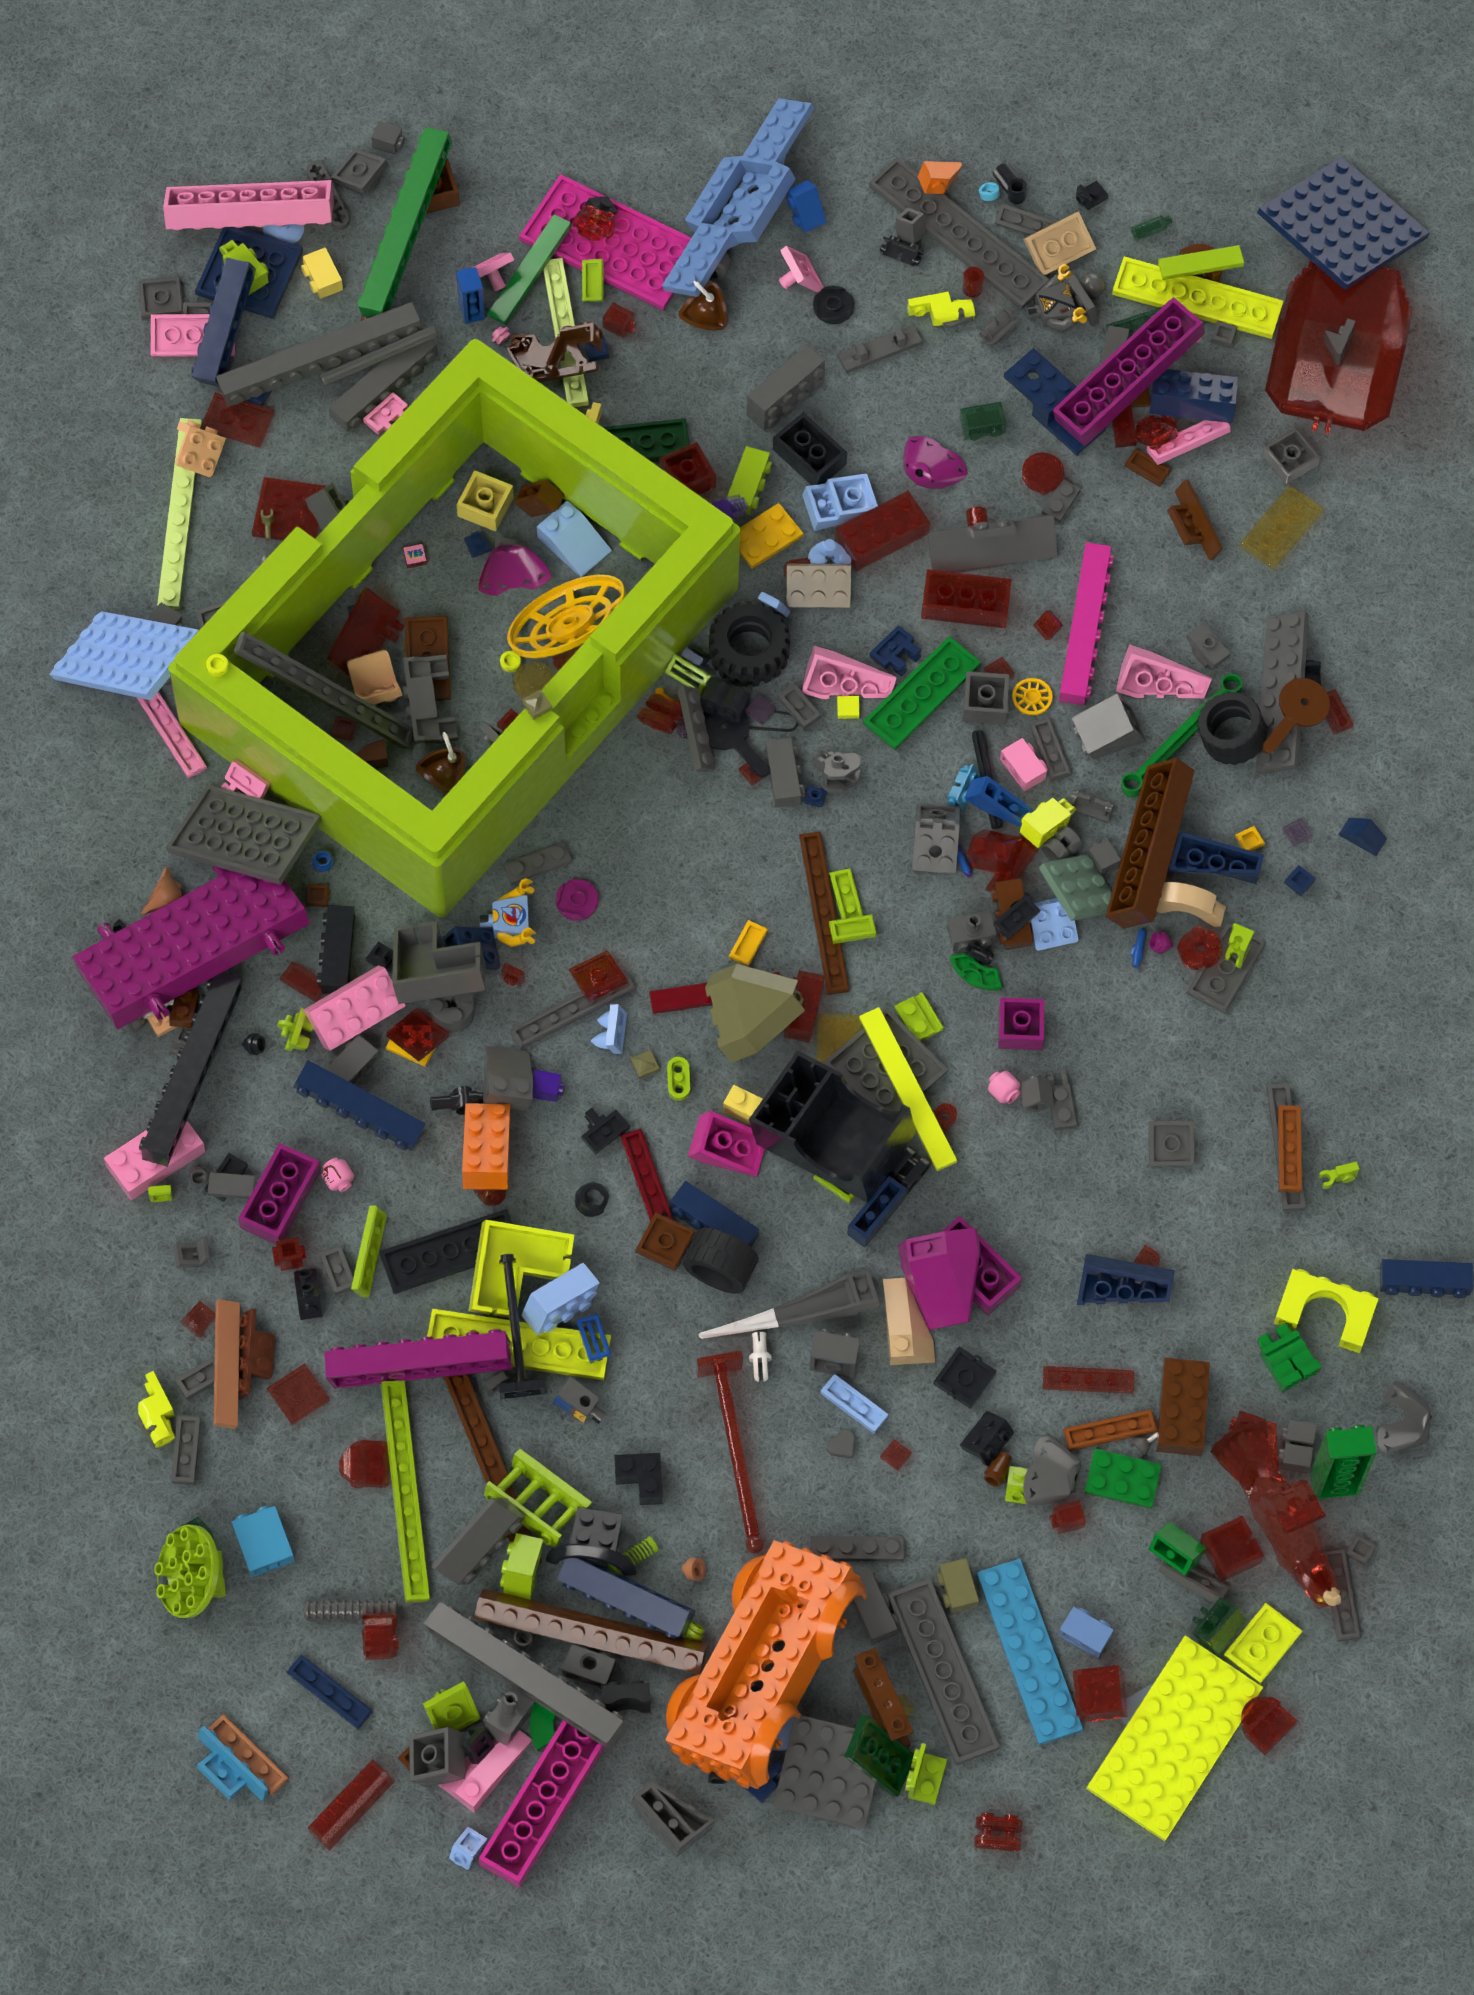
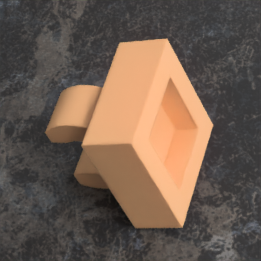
M160 1012L163 1017L161 1020L157 1019L155 1014L147 1017L157 1037L177 1028L169 1024L170 1012L167 1017H164L162 1012Z

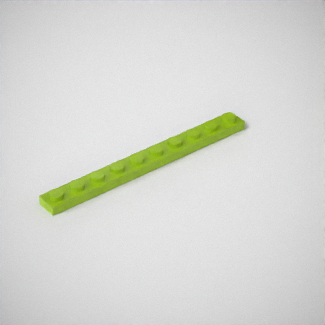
M382 1381L381 1393L405 1603L428 1602L430 1596L405 1381Z

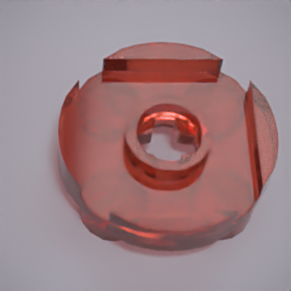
M586 205L583 207V210H580L575 215L573 226L578 229L580 236L588 240L600 241V238L604 237L607 240L613 236L615 231V215L611 212L596 209L591 205Z
M1150 415L1141 419L1137 423L1135 430L1137 441L1149 446L1150 449L1156 450L1161 448L1163 444L1176 439L1178 432L1176 421L1173 417L1161 415L1162 418H1155L1154 415Z
M1196 926L1187 932L1177 945L1181 962L1192 970H1199L1198 968L1203 967L1206 969L1210 968L1219 961L1222 955V945L1219 936L1212 930L1203 929L1201 926ZM1198 946H1203L1205 949L1203 952L1200 950L1195 952Z

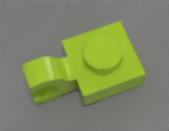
M1356 1161L1336 1166L1333 1170L1321 1171L1319 1178L1327 1177L1329 1179V1182L1323 1183V1189L1331 1188L1334 1181L1348 1183L1355 1180L1360 1169Z

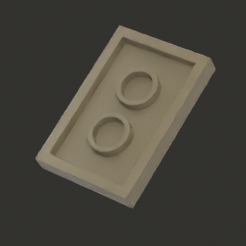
M787 564L786 607L850 608L851 564Z

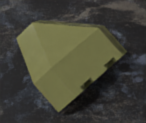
M740 964L732 965L710 975L705 990L707 997L712 999L713 1008L710 1011L713 1024L718 1026L720 1038L717 1039L718 1046L731 1063L758 1053L805 1011L802 1007L804 999L801 993L795 989L798 980Z

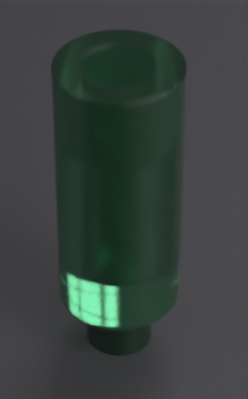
M1157 216L1131 227V234L1135 241L1141 240L1167 229V225L1172 223V219L1170 216Z

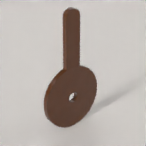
M1297 678L1289 681L1283 687L1279 695V706L1285 717L1262 746L1263 751L1267 754H1272L1295 725L1312 727L1325 719L1330 709V700L1327 692L1320 684L1307 678ZM1301 700H1306L1308 705H1302Z

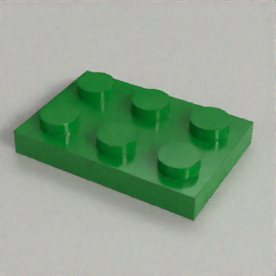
M1094 1449L1084 1493L1152 1509L1162 1464Z

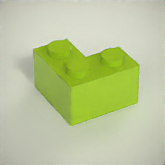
M516 1533L514 1542H509L507 1555L510 1556L508 1560L504 1559L501 1570L503 1574L500 1587H504L503 1593L531 1600L536 1582V1571L542 1554L543 1539Z

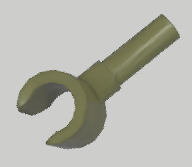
M271 509L269 516H264V512L261 510V520L265 524L266 540H271V524L274 522L273 510Z

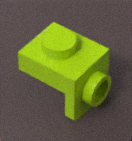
M1009 1467L1005 1501L1027 1504L1023 1494V1485L1028 1469Z

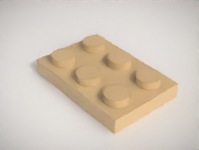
M1079 211L1024 238L1038 271L1043 275L1096 249Z

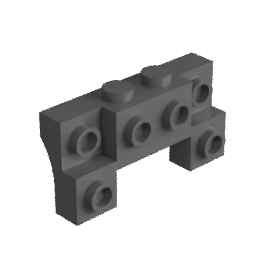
M446 655L403 658L407 683L406 686H403L404 699L409 698L410 705L406 707L407 719H412L415 744L435 741L437 743H444L443 732L447 734L450 742L458 741L455 717L441 719L437 717L433 681L449 679Z

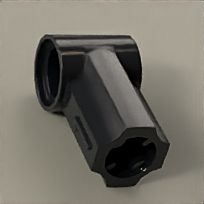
M1002 163L997 166L993 171V176L1007 193L1008 200L1013 204L1023 203L1026 199V182L1018 178L1008 164Z

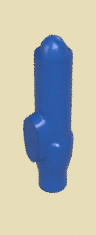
M1144 928L1138 931L1136 945L1132 946L1131 957H1133L1132 967L1139 968L1143 957L1147 934Z

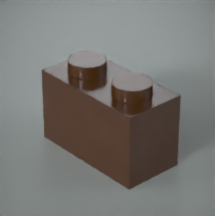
M543 480L522 485L513 503L529 516L535 517L558 510L564 494L550 482Z

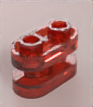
M651 694L646 701L648 708H641L637 714V718L641 723L667 734H672L677 727L674 720L680 721L683 718L680 701L666 699L661 694Z
M981 1813V1816L976 1817L975 1828L982 1830V1834L975 1835L974 1847L1012 1852L1020 1851L1022 1840L1015 1837V1833L1022 1832L1023 1821L1018 1819L1017 1815L1008 1814L1004 1815V1817H995L993 1813ZM991 1831L1006 1832L1005 1836L991 1835Z

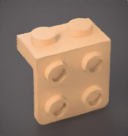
M188 420L186 424L179 421L177 429L185 432V436L175 464L207 477L213 476L226 438L217 435L218 430L206 426V429L203 430L199 428L200 424Z
M387 650L377 651L347 662L354 693L358 697L376 706L384 701H395L397 697L402 696L401 688L396 682Z

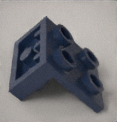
M455 926L442 937L444 947L480 942L486 962V969L498 970L500 968L492 929Z

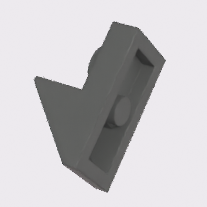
M1347 319L1345 326H1340L1338 334L1327 330L1324 331V343L1337 365L1341 364L1355 332L1356 321Z

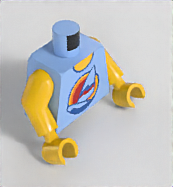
M527 878L522 879L518 887L503 895L497 901H494L492 903L493 914H480V927H493L494 938H498L500 942L510 947L522 945L526 942L534 944L535 939L531 935L536 934V932L529 928L527 895H525V892L528 894L534 893L535 889L531 886L528 887L533 881Z

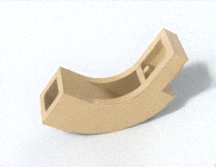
M1164 882L1157 912H1187L1201 918L1214 927H1219L1222 924L1226 906L1216 901V895L1205 889L1183 883Z

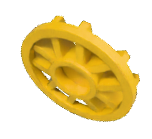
M1027 678L1017 683L1014 687L1012 701L1016 709L1022 712V714L1037 716L1046 712L1050 707L1052 691L1044 681L1037 678ZM1031 682L1037 683L1036 688H1031ZM1028 683V689L1022 687V685ZM1039 684L1045 687V689L1038 690ZM1018 688L1019 690L1023 691L1024 694L1016 693ZM1048 693L1049 697H1041V694ZM1016 697L1021 698L1022 700L1017 703ZM1042 701H1048L1047 705L1044 706ZM1025 702L1027 706L1023 709L1020 705ZM1039 704L1042 709L1037 710L1035 705ZM1030 706H1032L1034 711H1028Z

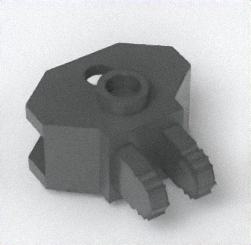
M825 749L821 753L822 757L815 755L812 758L814 766L822 772L823 789L827 792H844L859 782L861 757L856 753H840L839 751L833 753Z

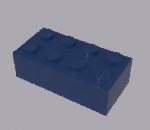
M1167 369L1152 383L1149 414L1233 423L1238 377Z

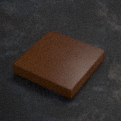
M655 1212L635 1249V1253L676 1272L696 1231Z

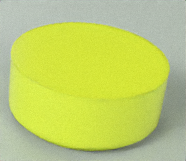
M506 651L501 655L500 665L504 671L515 672L521 667V656L513 651Z
M214 654L207 659L206 667L210 675L221 677L228 672L229 664L224 655Z

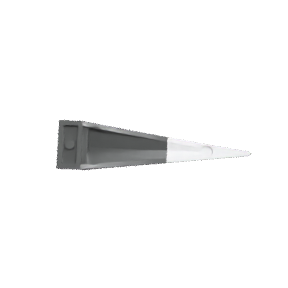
M869 1270L847 1274L813 1292L773 1309L701 1332L699 1338L704 1339L858 1315L857 1311L879 1307V1300Z

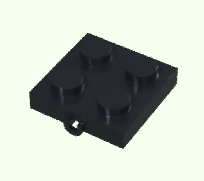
M959 1346L938 1374L933 1384L946 1392L948 1396H952L954 1400H958L971 1409L997 1371L982 1362L983 1359L980 1356H973Z

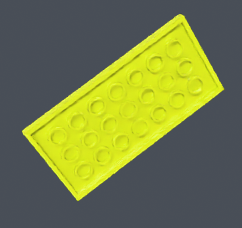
M1185 1635L1086 1789L1165 1841L1263 1687Z

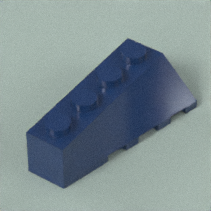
M1180 832L1169 871L1215 873L1257 884L1264 854Z
M1086 1254L1077 1305H1085V1303L1105 1304V1302H1119L1120 1304L1128 1303V1301H1140V1303L1170 1302L1175 1270Z

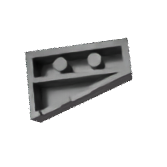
M652 1781L633 1796L631 1806L676 1858L712 1830L715 1822L713 1818L706 1817L696 1811L695 1807L692 1805L688 1806L678 1800L677 1796Z

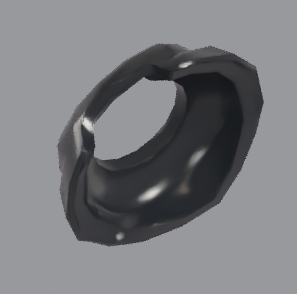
M590 1182L584 1184L575 1194V1207L584 1216H598L604 1212L609 1194L606 1188L599 1183ZM590 1189L599 1191L604 1197L602 1204H588L584 1198L586 1191Z

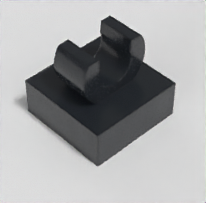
M378 941L366 957V961L375 967L379 965L387 969L393 961V950Z

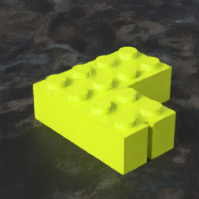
M491 1220L483 1221L468 1311L487 1315L493 1311V1316L509 1318L504 1265L499 1264L500 1256L514 1254V1258H516V1263H513L518 1307L523 1275L554 1280L569 1271L571 1259L566 1258L563 1260V1257L572 1255L574 1235Z

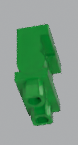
M1287 1323L1282 1324L1275 1330L1279 1340L1273 1342L1269 1333L1260 1336L1257 1340L1261 1349L1259 1355L1282 1393L1298 1385L1300 1381L1303 1382L1318 1374L1322 1368L1318 1360H1315L1308 1350L1297 1330L1292 1331Z

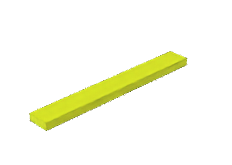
M878 1007L860 1015L859 1019L902 1104L908 1106L911 1110L915 1130L936 1171L957 1163V1159L880 1008Z

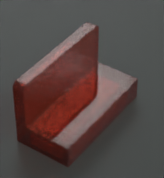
M1336 689L1328 691L1330 709L1325 720L1333 735L1353 728L1354 724Z

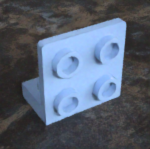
M1057 898L1034 903L1041 910L1030 921L1036 950L1039 951L1078 942L1075 920H1070Z

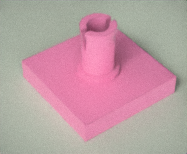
M788 246L780 250L790 268L787 274L779 278L781 285L785 289H788L795 282L815 292H819L824 288L807 255Z
M500 253L474 267L477 268L480 278L485 275L488 276L493 290L497 291L506 286L498 269L514 261L511 253Z

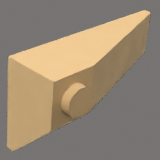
M906 1278L883 1279L890 1365L935 1363L933 1338Z

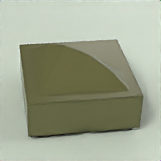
M541 689L522 699L523 706L533 720L552 710V705Z
M651 1050L630 1058L639 1079L660 1071Z

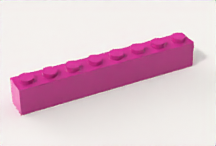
M1088 542L1085 544L1059 696L1060 702L1084 705L1085 698L1090 699L1092 686L1087 685L1088 679L1093 680L1095 667H1091V662L1096 661L1098 648H1094V644L1100 640L1101 630L1097 629L1098 623H1103L1104 611L1100 609L1101 604L1106 605L1108 592L1103 591L1104 585L1109 586L1111 573H1107V568H1112L1114 555L1110 554L1111 546Z

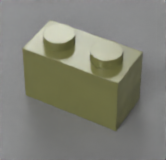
M964 1558L940 1564L936 1578L939 1587L943 1586L945 1594L942 1595L945 1608H949L951 1614L977 1608L979 1600L967 1559Z

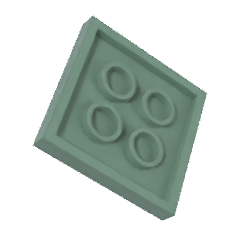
M1088 854L1045 862L1039 867L1071 921L1107 913L1112 892Z

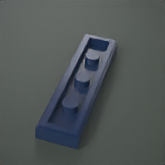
M302 1654L286 1671L289 1676L357 1730L373 1713V1710Z

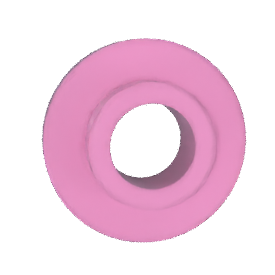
M499 327L492 334V342L497 343L499 346L511 336L509 328Z

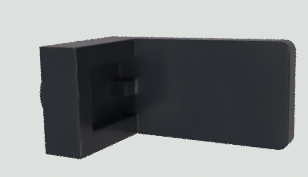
M316 1269L295 1271L294 1280L300 1320L323 1317Z

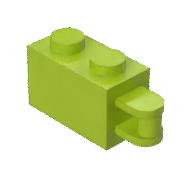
M233 240L219 247L223 255L224 264L227 257L250 262L256 268L249 295L269 283L268 268L263 262L259 263L255 252L251 248L248 249L244 243L237 246Z

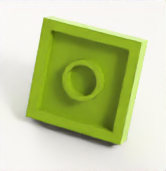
M464 1681L448 1690H440L441 1694L436 1692L433 1698L422 1703L434 1730L449 1727L460 1731L481 1719Z

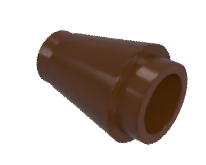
M1000 1452L984 1471V1480L994 1487H999L1005 1483L1012 1457L1008 1453Z

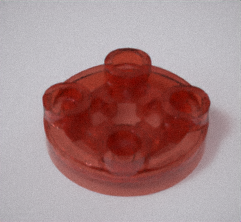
M1049 453L1031 455L1025 460L1022 467L1021 478L1029 489L1043 495L1054 491L1064 477L1063 464L1056 456Z

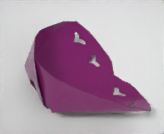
M924 436L910 437L907 440L904 448L903 467L906 475L916 485L931 489H941L956 484L967 476V468L962 459L953 451L942 448L937 441ZM917 469H921L923 471L922 477H918L916 475Z
M502 545L490 552L479 579L478 590L491 596H498L508 589L519 587L533 590L544 585L551 578V574L542 560L525 545ZM540 573L545 574V576H542L540 580L538 579L540 577ZM526 579L531 581V583L523 584ZM487 583L490 589L483 586ZM500 583H501L502 585H506L505 588H504V587H501L500 589H498V587L500 586Z

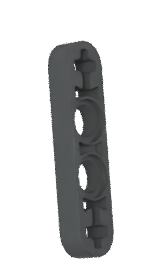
M315 161L307 166L306 170L309 181L331 180L322 163ZM313 169L319 171L320 179H317V176L315 172H313ZM332 183L333 198L338 205L333 208L332 222L330 223L336 230H344L349 226V215ZM339 212V216L341 219H343V223L337 221L335 213Z

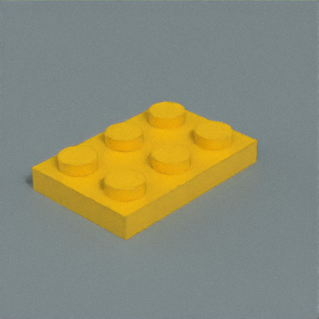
M778 503L740 527V555L750 568L753 569L801 539L804 533Z

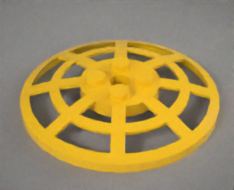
M599 574L580 577L556 586L533 600L517 615L508 630V644L514 653L525 658L548 657L571 650L583 644L612 610L626 597V589L618 578ZM591 586H601L597 595L575 599L574 591ZM609 587L615 588L621 594L612 604L608 598L604 597ZM563 595L566 596V603L556 607L545 616L537 613V611ZM591 602L589 606H588V605H578V604H582V603ZM599 603L605 605V609L596 614L593 610ZM604 616L599 625H594L597 619ZM530 618L538 622L532 629L530 637L518 638L520 630ZM547 625L546 633L538 635L541 628ZM549 638L551 640V642H549L545 646H541L537 643V641ZM530 643L536 650H521L517 647V644ZM558 643L563 644L558 647H554Z

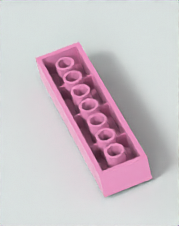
M332 180L167 187L163 205L166 229L177 231L186 228L199 230L210 227L221 229L223 227L242 228L244 226L263 227L265 225L284 226L286 224L332 222L334 206Z

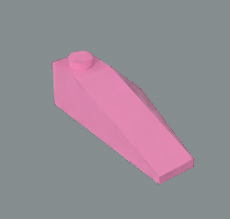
M1129 645L1122 662L1116 692L1135 698H1144V695H1157V698H1164V695H1176L1178 698H1205L1212 678L1151 651Z
M814 646L807 664L801 692L820 699H829V695H862L863 698H887L892 693L897 678L837 652Z
M521 1730L517 1732L508 1746L493 1739L495 1747L478 1765L472 1764L467 1756L465 1758V1779L438 1786L475 1813L532 1742V1739Z

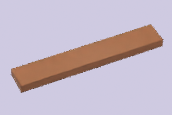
M218 1299L216 1301L213 1425L236 1429L238 1426L240 1303Z

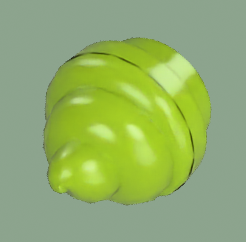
M691 1621L686 1636L683 1637L700 1641L704 1637L705 1629L698 1623Z

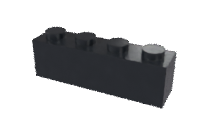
M328 905L327 913H323V926H326V931L321 933V946H324V952L319 953V966H322V973L317 974V986H321L322 994H331L349 983L355 924L354 906Z

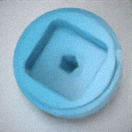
M993 182L983 184L979 188L980 198L984 201L997 199L1000 196L999 185Z

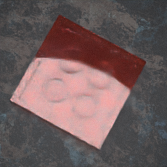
M264 477L252 536L266 538L265 524L261 520V510H263L264 516H269L272 509L274 522L271 524V539L284 541L297 526L315 539L318 534L319 523L314 514L309 510L305 499L326 486Z

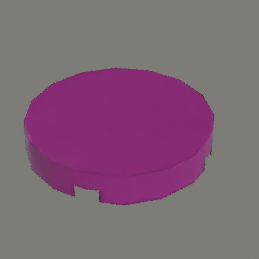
M572 879L559 887L556 892L555 903L563 917L574 921H581L595 913L599 904V895L590 882L583 879Z

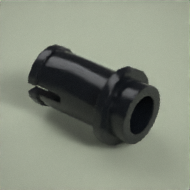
M969 943L965 951H968L965 952V955L978 960L981 965H989L993 961L994 954L988 948L983 949L973 943Z

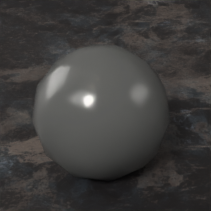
M1087 273L1081 278L1080 284L1090 299H1095L1103 293L1105 282L1097 273Z

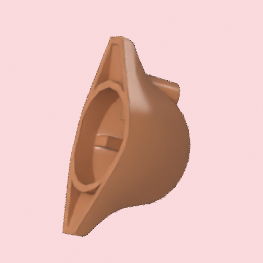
M167 866L150 899L140 913L141 915L153 913L182 897L181 884L172 879L170 869Z

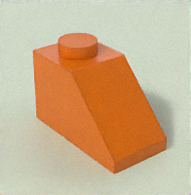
M924 161L917 176L924 193L944 194L955 182L962 167L961 162Z

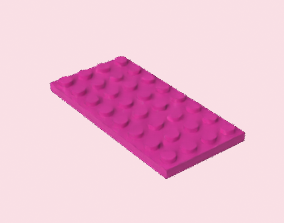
M560 174L519 235V240L533 246L555 214L571 222L572 227L552 257L556 259L562 258L563 262L581 271L582 260L603 259L605 283L664 311L675 293L665 291L662 285L691 240V237L611 198L609 199L618 211L615 217L598 219L594 226L589 227L580 211L589 198L604 197L605 195Z

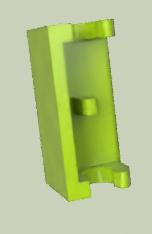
M1236 923L1232 926L1225 959L1228 961L1232 953L1237 954L1238 958L1235 964L1237 968L1241 969L1250 950L1254 935L1253 930Z

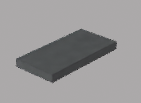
M1229 922L1225 925L1186 992L1187 995L1224 1014L1227 1012L1266 945V941L1253 935L1250 950L1241 969L1235 967L1236 959L1238 958L1237 954L1232 953L1228 961L1225 959L1233 926Z

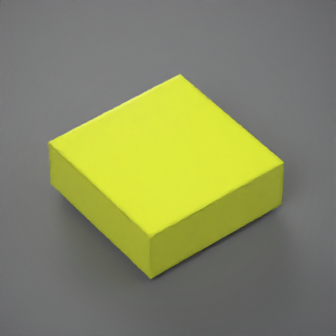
M837 696L838 719L859 718V696Z

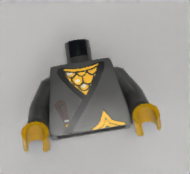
M1061 265L1058 269L1059 275L1056 274L1036 293L1035 305L1026 307L1028 319L1040 317L1043 327H1049L1058 331H1065L1077 324V321L1080 323L1087 321V317L1082 315L1086 311L1082 307L1075 308L1066 281H1063L1064 278L1068 279V277L1073 275L1071 271L1065 274V271L1069 269L1068 265Z

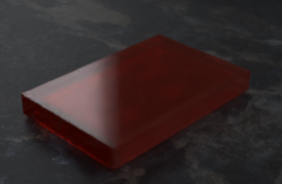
M215 392L200 428L205 430L207 426L218 430L217 435L260 448L275 411L246 401L228 407L223 395Z

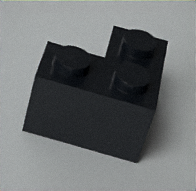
M660 1453L614 1455L616 1485L639 1484L640 1505L663 1504Z

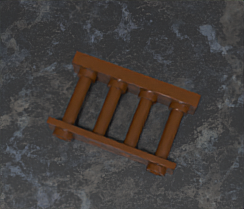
M876 1647L855 1655L854 1659L858 1667L853 1668L852 1671L874 1721L887 1731L891 1742L898 1740L905 1747L911 1746L908 1735L913 1733V1730Z

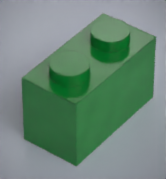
M1168 1522L1156 1532L1148 1550L1186 1576L1199 1564L1206 1547L1171 1522Z

